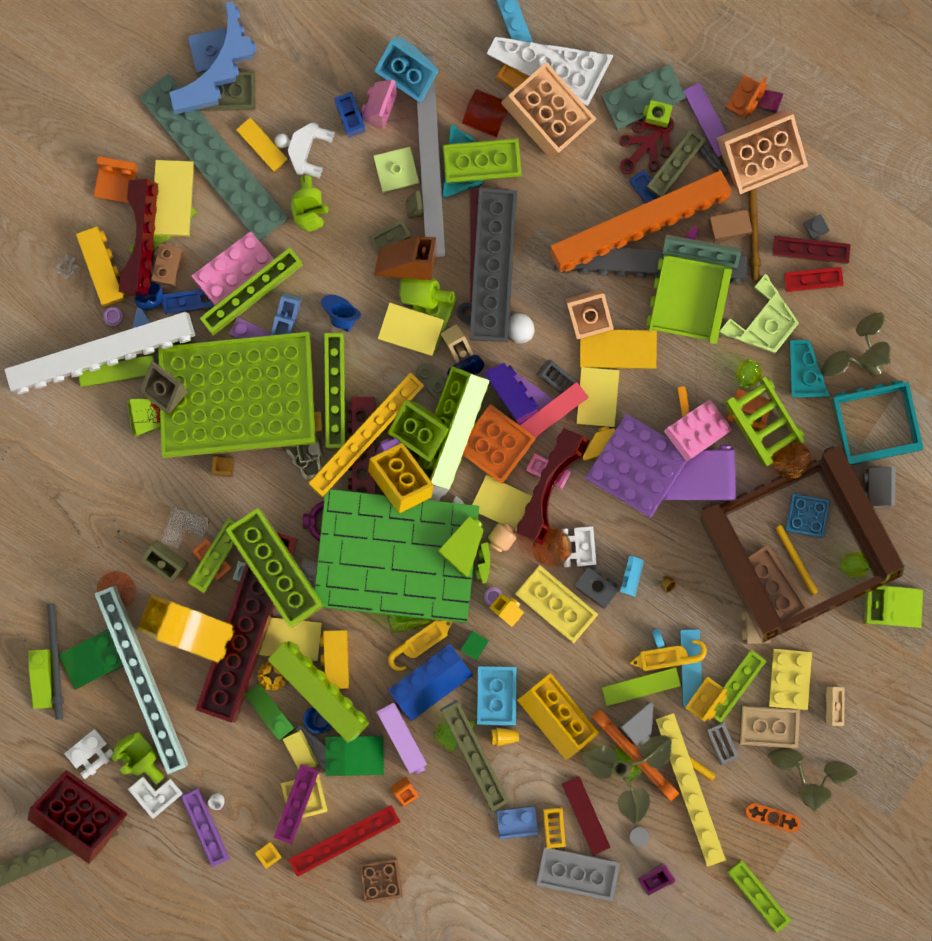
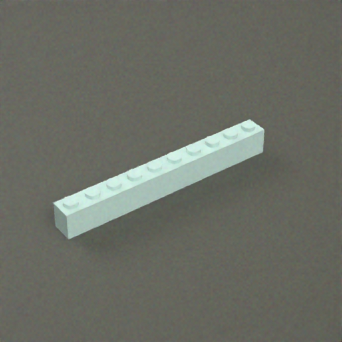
M112 586L95 593L167 774L185 768L189 764L117 586Z

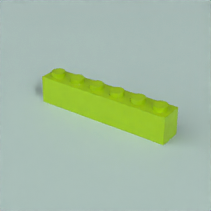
M289 247L201 316L200 320L213 336L299 270L303 266L302 261Z
M324 333L326 449L339 450L346 442L344 333Z
M291 641L282 643L268 659L347 742L356 739L369 724L366 716L353 706L350 699L344 697L339 692L340 690L335 684L327 680L325 673L317 669L313 665L312 660L299 651V647Z

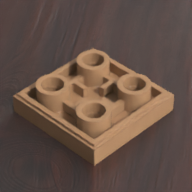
M397 858L359 864L364 903L403 897Z

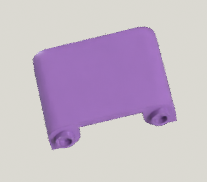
M721 444L715 450H703L686 462L663 500L735 499L734 447H731L729 444Z

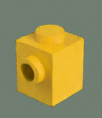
M502 593L489 607L490 610L511 627L514 626L524 613L519 608L521 605L514 598L508 599Z

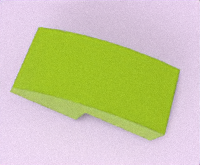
M488 542L480 544L481 549H478L480 561L484 560L485 563L479 564L475 573L477 580H481L482 584H486L490 570Z

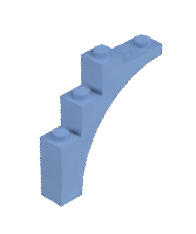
M233 1L226 3L227 33L223 47L215 62L196 81L183 88L169 92L174 115L219 105L218 99L221 98L219 87L215 88V86L236 82V76L239 75L237 64L233 63L254 59V52H257L255 42L250 40V36L242 37L245 36L242 24L239 25L237 18H240L238 6L234 7Z

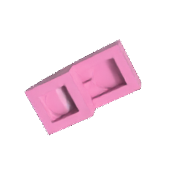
M534 454L526 471L541 478V472L549 460ZM565 470L555 486L563 489L571 472Z

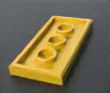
M610 330L580 339V368L656 369L657 331Z

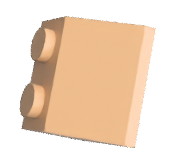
M603 288L566 298L577 339L614 329Z

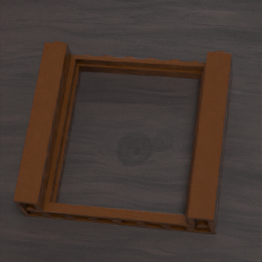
M831 446L825 449L821 460L810 461L802 469L795 468L789 472V475L783 478L778 476L771 481L772 483L766 486L764 484L759 485L753 492L749 494L745 492L739 495L737 500L732 502L726 501L720 507L718 504H709L702 508L703 511L700 512V522L763 643L902 577L905 569L840 446ZM819 472L874 578L781 622L727 515Z

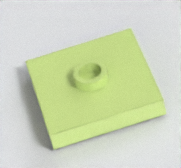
M410 147L374 155L383 193L419 184Z

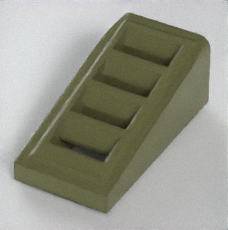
M415 191L406 200L408 218L422 217L423 215L421 193L419 191Z

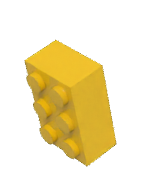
M403 443L370 458L368 472L399 514L432 497L433 483Z

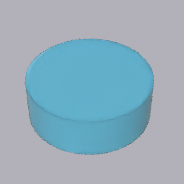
M659 628L654 629L652 634L657 648L664 647Z

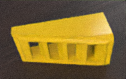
M563 808L543 809L546 848L566 847ZM559 814V818L548 819V815ZM559 822L560 826L549 827L548 823ZM560 830V834H549V831ZM561 837L559 842H550V838Z

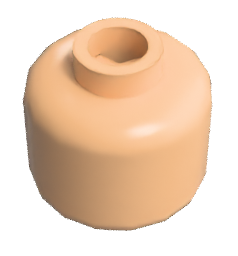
M507 523L504 525L497 524L488 536L489 545L499 552H502V550L508 551L517 538L513 532L515 529Z

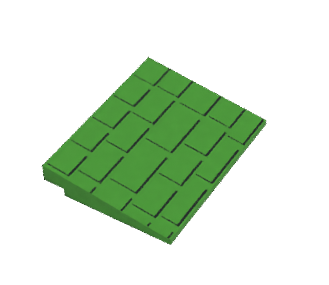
M329 489L324 499L315 592L325 605L323 608L467 623L473 566L469 576L465 578L437 552L469 516L472 519L474 517L478 519L479 506L426 500L399 514L385 495Z

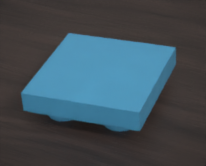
M792 493L785 531L824 538L830 500Z

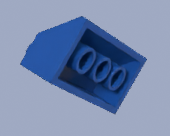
M449 644L388 691L408 718L413 721L473 676V674L451 644Z

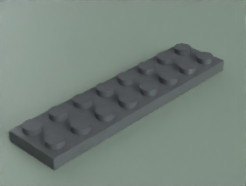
M479 188L470 340L508 343L517 190Z

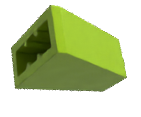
M470 516L437 552L465 578L471 572L484 531L481 527L483 524L476 517L472 519Z

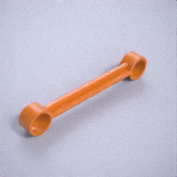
M598 709L591 716L633 762L644 759L639 750L601 709ZM647 761L637 764L670 801L679 795V792L656 768L649 766Z

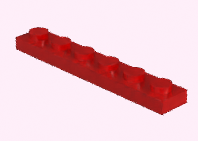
M390 805L288 859L298 877L401 821L393 806Z

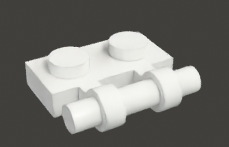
M593 526L574 528V536H569L568 529H560L561 537H559V542L562 543L561 560H563L564 568L571 567V559H576L577 567L596 565ZM569 542H575L576 553H570Z
M94 729L64 754L76 769L82 764L85 766L86 769L80 774L86 779L90 775L93 776L100 766L110 762L113 750L111 748L107 752L102 750L107 743L98 731ZM97 753L99 758L91 764L88 759Z

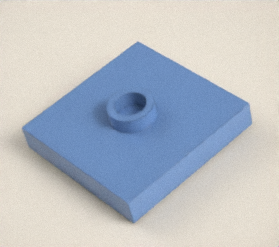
M225 28L188 36L197 74L198 72H206L217 59L225 41Z

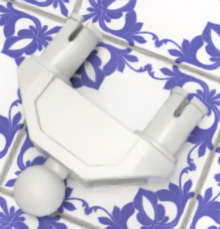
M313 122L294 132L291 140L286 134H278L275 138V145L279 148L289 147L288 154L298 175L307 174L320 179L323 167L307 163V157L313 139L318 138L332 143L335 132L320 128L317 123Z

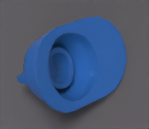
M326 295L321 300V306L329 313L330 322L336 328L350 332L355 321L361 317V312L343 297Z

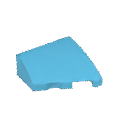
M629 556L620 593L636 598L644 565L643 559Z

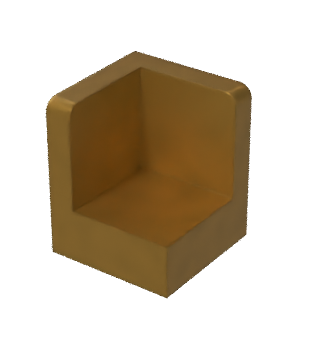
M213 455L211 474L220 477H233L234 458Z

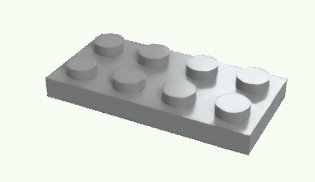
M544 847L536 886L613 902L620 863Z

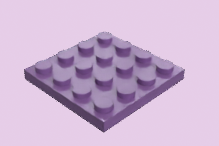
M626 414L585 479L651 519L685 466L686 460L669 438Z

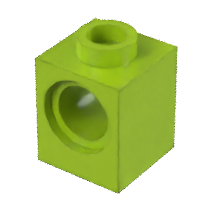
M651 100L650 104L645 105L643 116H646L645 122L667 128L673 105ZM656 109L660 110L662 116L655 117L653 116L652 111Z

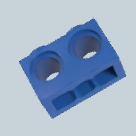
M349 92L334 98L348 138L366 132L353 93Z

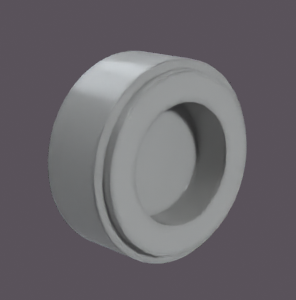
M636 827L631 830L629 838L633 845L642 847L649 841V833L642 827Z

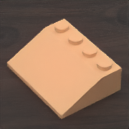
M547 62L501 102L550 160L596 120L594 115Z
M786 110L717 137L722 157L739 194L808 167L794 114Z

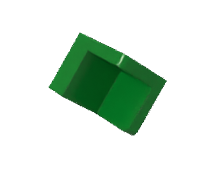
M472 631L460 651L477 660L489 640Z

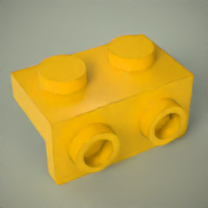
M707 676L687 703L685 709L703 722L707 719L710 721L716 713L714 708L718 703L721 705L727 698L725 694L727 689L721 687Z

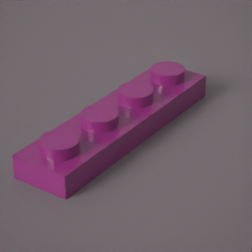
M303 764L300 765L274 838L293 844L320 770Z

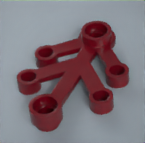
M671 117L667 128L641 121L633 123L632 130L635 133L655 129L651 135L621 136L620 145L623 147H628L630 144H642L631 158H625L621 161L620 170L623 174L629 175L633 173L635 164L648 149L650 154L648 168L652 172L658 171L660 163L657 158L656 140L661 134L663 143L661 155L664 158L670 157L672 148L670 147L669 133L674 128V121ZM640 124L641 129L636 130L634 126ZM627 138L629 143L624 144L622 139ZM669 149L670 153L666 155L663 153V150ZM651 163H656L658 167L653 169ZM629 164L631 169L625 170L624 165Z

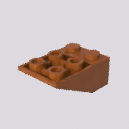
M415 236L381 247L374 276L432 280L437 255L436 237Z

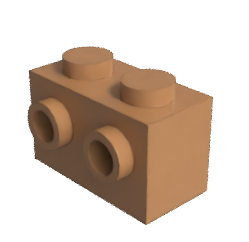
M742 208L733 209L728 214L717 212L712 214L713 217L709 219L713 243L749 236L752 233L748 210H742Z
M161 243L159 248H155L154 259H156L155 266H152L150 273L152 282L176 288L184 254L182 248Z

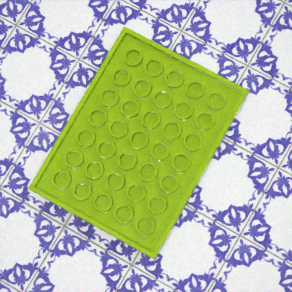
M309 332L173 345L166 349L158 348L159 366L181 382L187 390V394L169 414L160 408L161 451L163 458L316 443Z

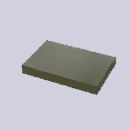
M255 71L239 72V75L236 76V82L215 86V88L219 87L221 98L218 99L219 105L198 109L199 111L256 110ZM198 72V78L205 72Z

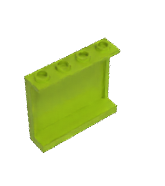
M664 254L663 259L659 258L657 270H660L659 278L655 277L653 288L656 289V294L651 296L650 307H653L652 314H648L646 325L649 326V332L656 330L709 340V343L717 344L732 267Z

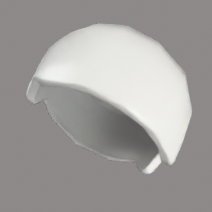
M523 313L511 315L509 317L508 337L518 344L526 343L532 339L535 328L531 318Z

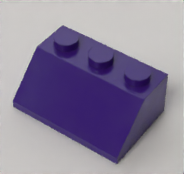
M502 363L484 372L487 380H490V384L518 425L538 412L536 409L538 404L532 396L528 398L525 393L527 388L522 381L517 382L514 377L517 374L511 365L507 367L505 363Z

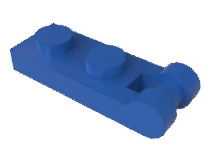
M201 289L163 295L165 315L212 309L214 305L208 298L207 302H202L201 296L206 295Z

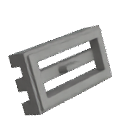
M724 722L706 729L721 765L739 758ZM719 728H722L725 734V737L734 755L732 757H730L726 745L718 730ZM712 731H715L717 735V738L727 758L725 760L721 755V752L713 737Z

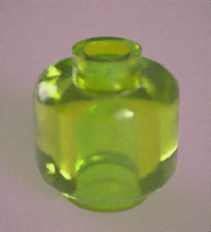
M748 358L746 361H741L734 375L739 380L738 384L745 388H749V385L756 386L763 373L760 367L761 364Z
M861 552L847 553L844 556V561H841V570L846 572L849 578L863 577L867 571H870Z

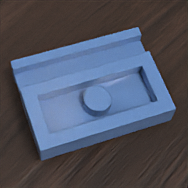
M535 806L497 811L500 839L538 835Z

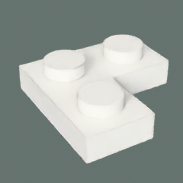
M142 777L128 789L152 819L183 794L172 779H169L156 791L145 777Z

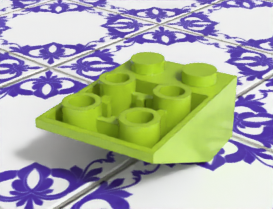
M881 586L866 593L863 624L921 628L923 590Z

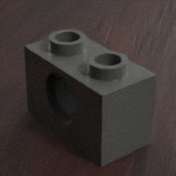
M587 567L574 587L605 609L619 591L616 588L618 584L610 578L605 580L601 577L602 572L595 567L591 569ZM599 581L602 583L603 588L600 592L592 589L593 582Z

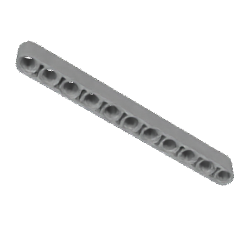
M433 53L423 54L434 65ZM433 80L422 102L417 101L424 229L426 237H436V257H445L435 80Z

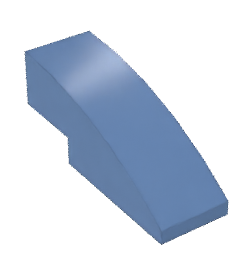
M286 292L282 294L271 335L293 333L302 297Z

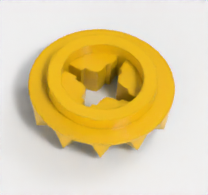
M268 660L259 667L258 681L267 690H279L287 683V679L281 674V676L275 677L274 684H272L271 678L265 676V674L271 673L272 667L275 673H281Z

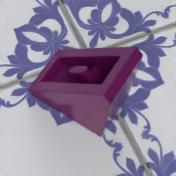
M664 863L638 879L648 896L675 882V879Z

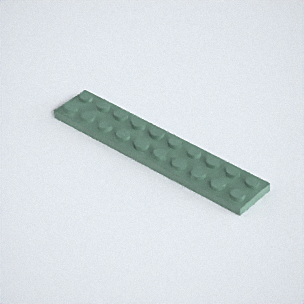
M167 74L141 95L139 99L187 157L194 161L197 169L247 229L261 242L289 218L199 110L174 115L169 92L180 89V87Z

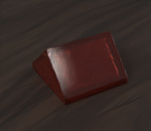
M476 89L468 103L462 124L497 138L508 113L507 109L501 104L503 99Z

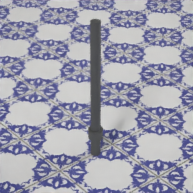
M53 603L47 604L54 693L52 704L55 707V720L63 719L62 704L64 703V696L61 695L55 604Z

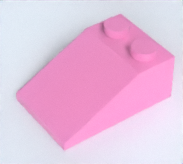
M396 81L375 82L373 87L370 86L367 93L369 100L367 105L363 104L360 112L363 122L382 129L385 128L397 96Z

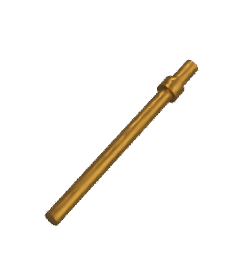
M755 188L749 191L750 223L752 227L750 235L751 258H749L750 267H752L753 282L760 281L759 266H761L758 247L757 193Z

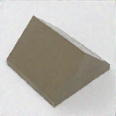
M151 362L140 393L169 414L187 394V390L176 378L155 362Z

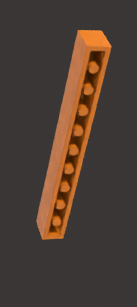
M720 170L551 245L550 255L559 272L570 271L580 263L586 264L598 255L604 256L616 247L618 249L624 247L627 242L640 240L647 233H655L665 225L671 226L683 217L689 218L699 210H707L712 204L725 202L730 196L731 187Z

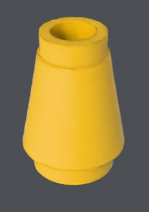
M495 727V729L490 730L491 745H496L497 747L519 742V731Z

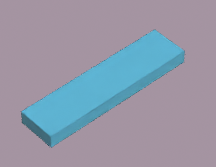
M700 629L680 630V645L685 648L688 656L698 655L701 652L700 646L692 643V640H700ZM701 661L681 665L683 707L687 705L702 684Z

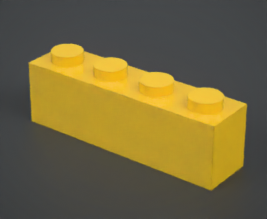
M97 226L77 233L76 236L101 305L105 308L124 301L125 294L119 292V280L117 277L120 276L117 266L112 264L111 259H114L111 249H107L105 242L108 240L104 230L100 231Z

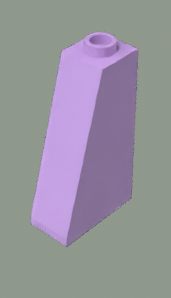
M392 703L377 711L409 773L414 772L417 775L424 771V766L427 763L396 704Z

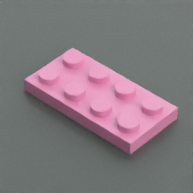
M250 231L191 275V278L211 303L216 306L272 262L274 258Z
M709 399L666 428L664 432L686 462H688L733 429Z

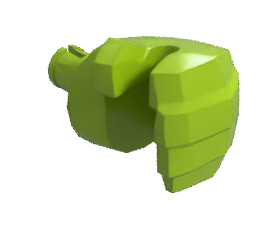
M304 175L305 180L303 176L300 177L301 189L292 196L291 211L297 227L303 231L311 232L323 227L325 221L318 215L328 214L329 209L322 203L321 191L312 188V177Z
M433 276L432 280L402 278L400 280L399 295L403 304L434 309L438 301L452 303L454 300V292L440 290L439 282Z
M140 733L127 735L116 743L112 759L115 762L121 760L124 763V766L119 770L122 774L139 776L145 772L155 784L159 783L165 776L153 764L157 758L155 750Z

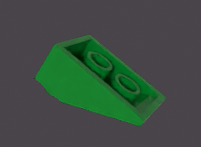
M109 629L59 654L75 690L124 667Z
M357 736L356 739L347 742L343 737H325L326 776L384 775L383 736Z

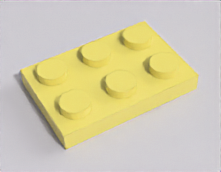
M773 649L768 707L808 710L812 652Z

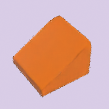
M407 777L391 786L392 792L403 807L419 797Z

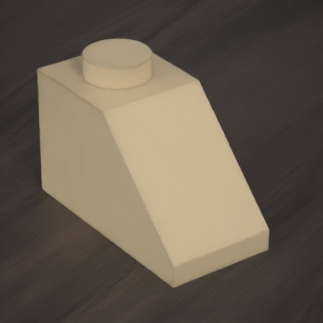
M457 324L440 333L459 369L466 370L478 363Z

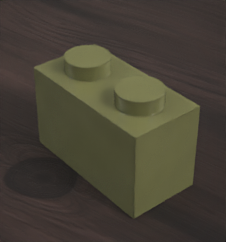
M158 540L149 547L140 560L170 583L178 577L188 563Z

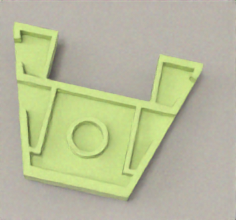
M765 274L754 289L769 300L766 306L747 330H744L732 319H729L719 333L775 354L799 322L783 301L769 277Z

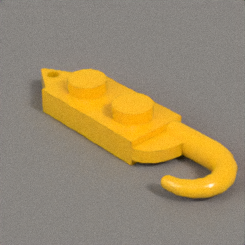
M436 620L395 648L388 657L390 668L397 672L406 670V666L398 667L395 665V658L403 652L410 658L418 657L448 636L447 633L452 622L448 626L446 623L449 621Z
M692 640V643L698 644L701 648V652L698 655L688 656L685 648L673 646L642 651L630 664L643 669V671L697 663L705 658L707 648L702 641Z

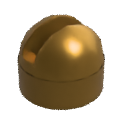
M663 576L664 580L659 581L660 587L663 591L669 593L675 588L677 582L670 576Z

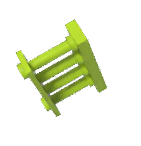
M764 376L758 378L761 383L760 386L740 399L729 397L723 402L762 466H768L773 463L771 459L773 457L772 454L794 440L797 444H803L805 440L803 439V431L800 427H796L775 393L773 382L770 378ZM766 392L771 401L752 414L744 415L741 410L743 405ZM776 408L781 418L759 432L754 431L751 426L752 422ZM786 424L791 434L771 447L765 448L761 442L763 441L762 438Z

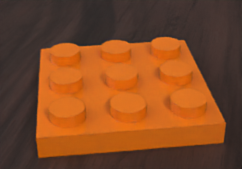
M489 404L471 430L468 444L462 455L503 484L536 440V437Z

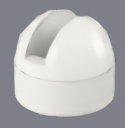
M214 793L209 798L208 805L214 810H221L225 799L222 794Z

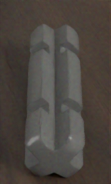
M707 144L703 145L699 149V153L706 157L705 160L713 170L717 172L721 170L723 175L726 176L729 170L725 165L722 166L720 159L714 152H711V148Z

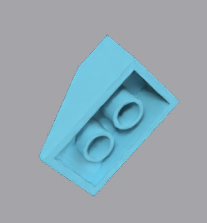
M400 36L391 39L374 70L384 79L396 81V87L418 102H422L439 71L414 45Z

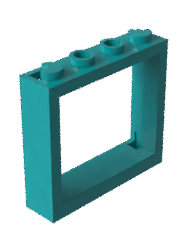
M903 380L891 382L892 385L884 387V384L874 385L871 390H866L865 388L855 389L852 394H847L845 391L835 394L836 397L831 399L841 447L850 465L918 452L924 449L909 382L903 383ZM901 391L913 444L851 456L840 403Z

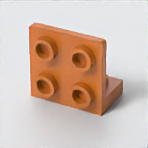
M744 74L725 109L743 119L747 115L751 116L758 104L756 99H761L768 86L765 84L767 78L763 77L761 83Z
M98 156L97 165L99 166L94 197L130 204L127 200L128 181L136 180L137 164Z

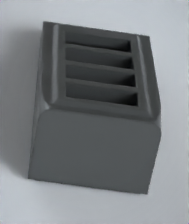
M549 359L537 372L541 379L560 394L564 392L563 388L569 381L571 384L568 388L577 382ZM550 367H552L553 369L546 376L545 373L549 370ZM556 372H558L559 374H558L557 377L552 381L551 378L554 376V374H555ZM564 377V381L558 386L557 383Z

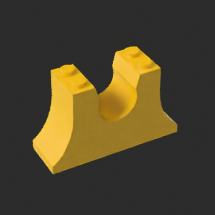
M152 594L137 628L138 631L156 640L218 663L226 653V648L224 647L227 640L230 641L233 635V625Z

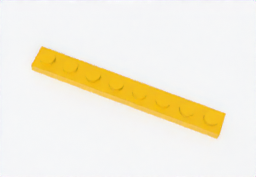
M410 372L309 481L308 485L320 497H323L393 421L404 401H411L424 385Z

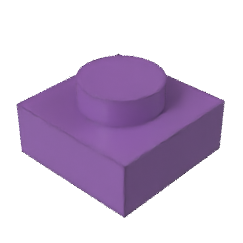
M397 438L391 441L390 439H385L379 443L380 446L375 453L378 455L400 443Z

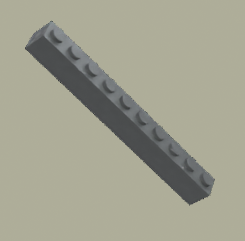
M614 248L604 256L598 255L586 264L580 263L570 271H577L578 274L584 275L589 274V272H596V275L600 276L615 273L617 277H627V274H632L635 278H646V275L653 276L655 279V277L659 278L660 270H657L659 258L663 259L662 250ZM740 256L738 268L732 267L730 284H741V282L745 281L747 256ZM562 271L559 273H570V271Z

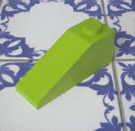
M48 649L28 650L33 709L53 708L51 651Z

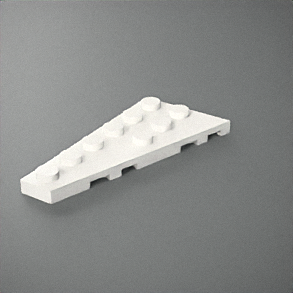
M500 37L494 38L487 52L488 56L529 77L547 62L587 107L614 56Z

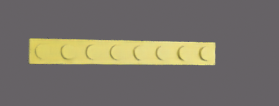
M671 713L657 718L656 722L661 736H667L672 740L670 762L706 864L711 866L726 861L675 715Z

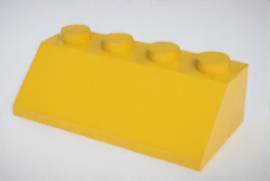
M551 673L517 700L565 760H568L599 734L598 730Z

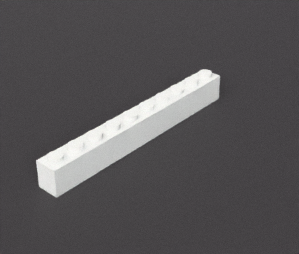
M183 312L4 370L10 391L24 394L29 392L28 389L32 387L36 389L47 386L46 383L51 381L53 383L62 382L65 380L64 377L70 375L71 377L81 376L82 372L86 370L90 372L101 369L100 366L105 364L107 366L116 365L119 363L118 360L124 358L125 360H131L140 353L146 355L155 352L154 349L159 347L162 349L172 347V343L178 341L180 343L188 342L191 340V337L195 336L190 315Z

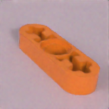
M750 803L745 809L748 819L781 830L796 832L801 826L800 819L797 816L767 806ZM754 806L760 812H763V809H767L764 813V821L760 820L762 818L760 815L751 817L752 813L749 810L753 809ZM769 813H777L778 820L776 823L768 821L767 816ZM782 814L785 815V820L790 821L791 818H794L796 827L792 826L789 829V825L782 823V827L779 826L782 821Z

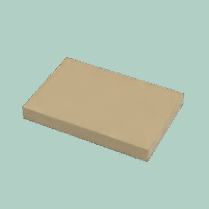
M742 706L740 745L798 748L800 710Z

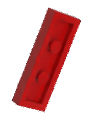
M842 267L784 273L786 293L844 286Z

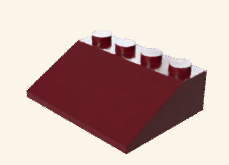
M66 770L29 808L28 821L90 864L102 851L128 813Z

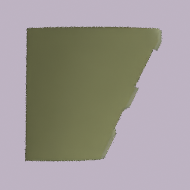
M316 438L315 444L283 447V451L288 453L292 463L300 469L305 480L312 479L326 464L321 438Z

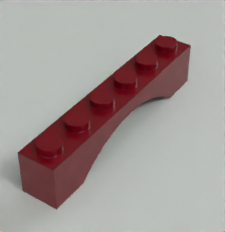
M149 179L128 181L127 200L135 215L136 239L131 257L120 273L119 292L128 296L149 295L158 183Z
M565 428L558 435L555 448L551 451L549 461L541 472L540 481L535 486L533 496L526 505L524 516L517 525L516 533L543 545L550 530L548 506L551 493L565 470L582 459L590 442L586 437Z

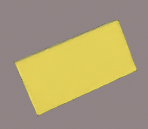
M298 730L283 738L298 769L301 764L311 768L319 764L302 730Z

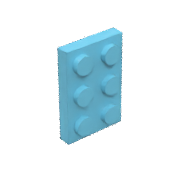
M478 666L477 725H516L517 667Z

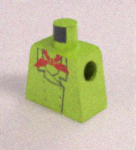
M129 399L126 402L133 438L161 429L160 407L151 400Z

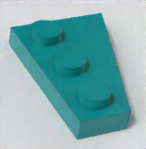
M790 340L791 398L830 397L810 340Z

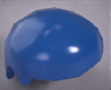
M150 282L149 295H141L134 298L137 307L147 311L159 307L163 302V292L160 284Z
M314 707L306 710L303 720L304 725L310 732L324 734L332 728Z

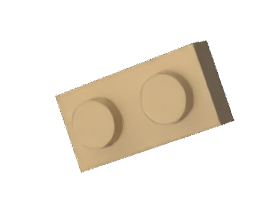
M826 687V726H844L845 687Z

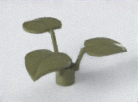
M882 312L865 317L857 325V334L865 336L869 347L861 356L860 361L852 356L848 357L847 351L836 352L823 364L821 369L823 377H831L843 373L849 367V361L858 364L862 369L866 368L871 376L880 374L883 370V365L891 364L889 344L882 341L872 345L869 339L870 335L879 333L883 328L885 317Z
M667 736L651 737L639 748V752L644 759L634 762L630 761L629 763L621 760L617 761L615 751L605 745L597 746L582 753L586 767L594 776L608 778L611 776L612 771H614L617 776L622 777L631 791H624L620 795L618 808L633 823H638L645 817L649 810L650 798L646 790L642 788L634 790V787L628 780V777L632 774V766L647 761L649 766L653 768L664 767L671 757L672 740Z
M781 748L768 754L771 762L780 769L791 770L796 766L798 767L802 786L798 790L799 796L804 804L814 812L831 799V791L824 787L828 779L831 778L835 783H845L856 777L858 773L855 768L846 763L830 762L824 767V772L827 775L824 777L821 786L806 784L802 765L800 764L803 761V756L798 751L790 748Z

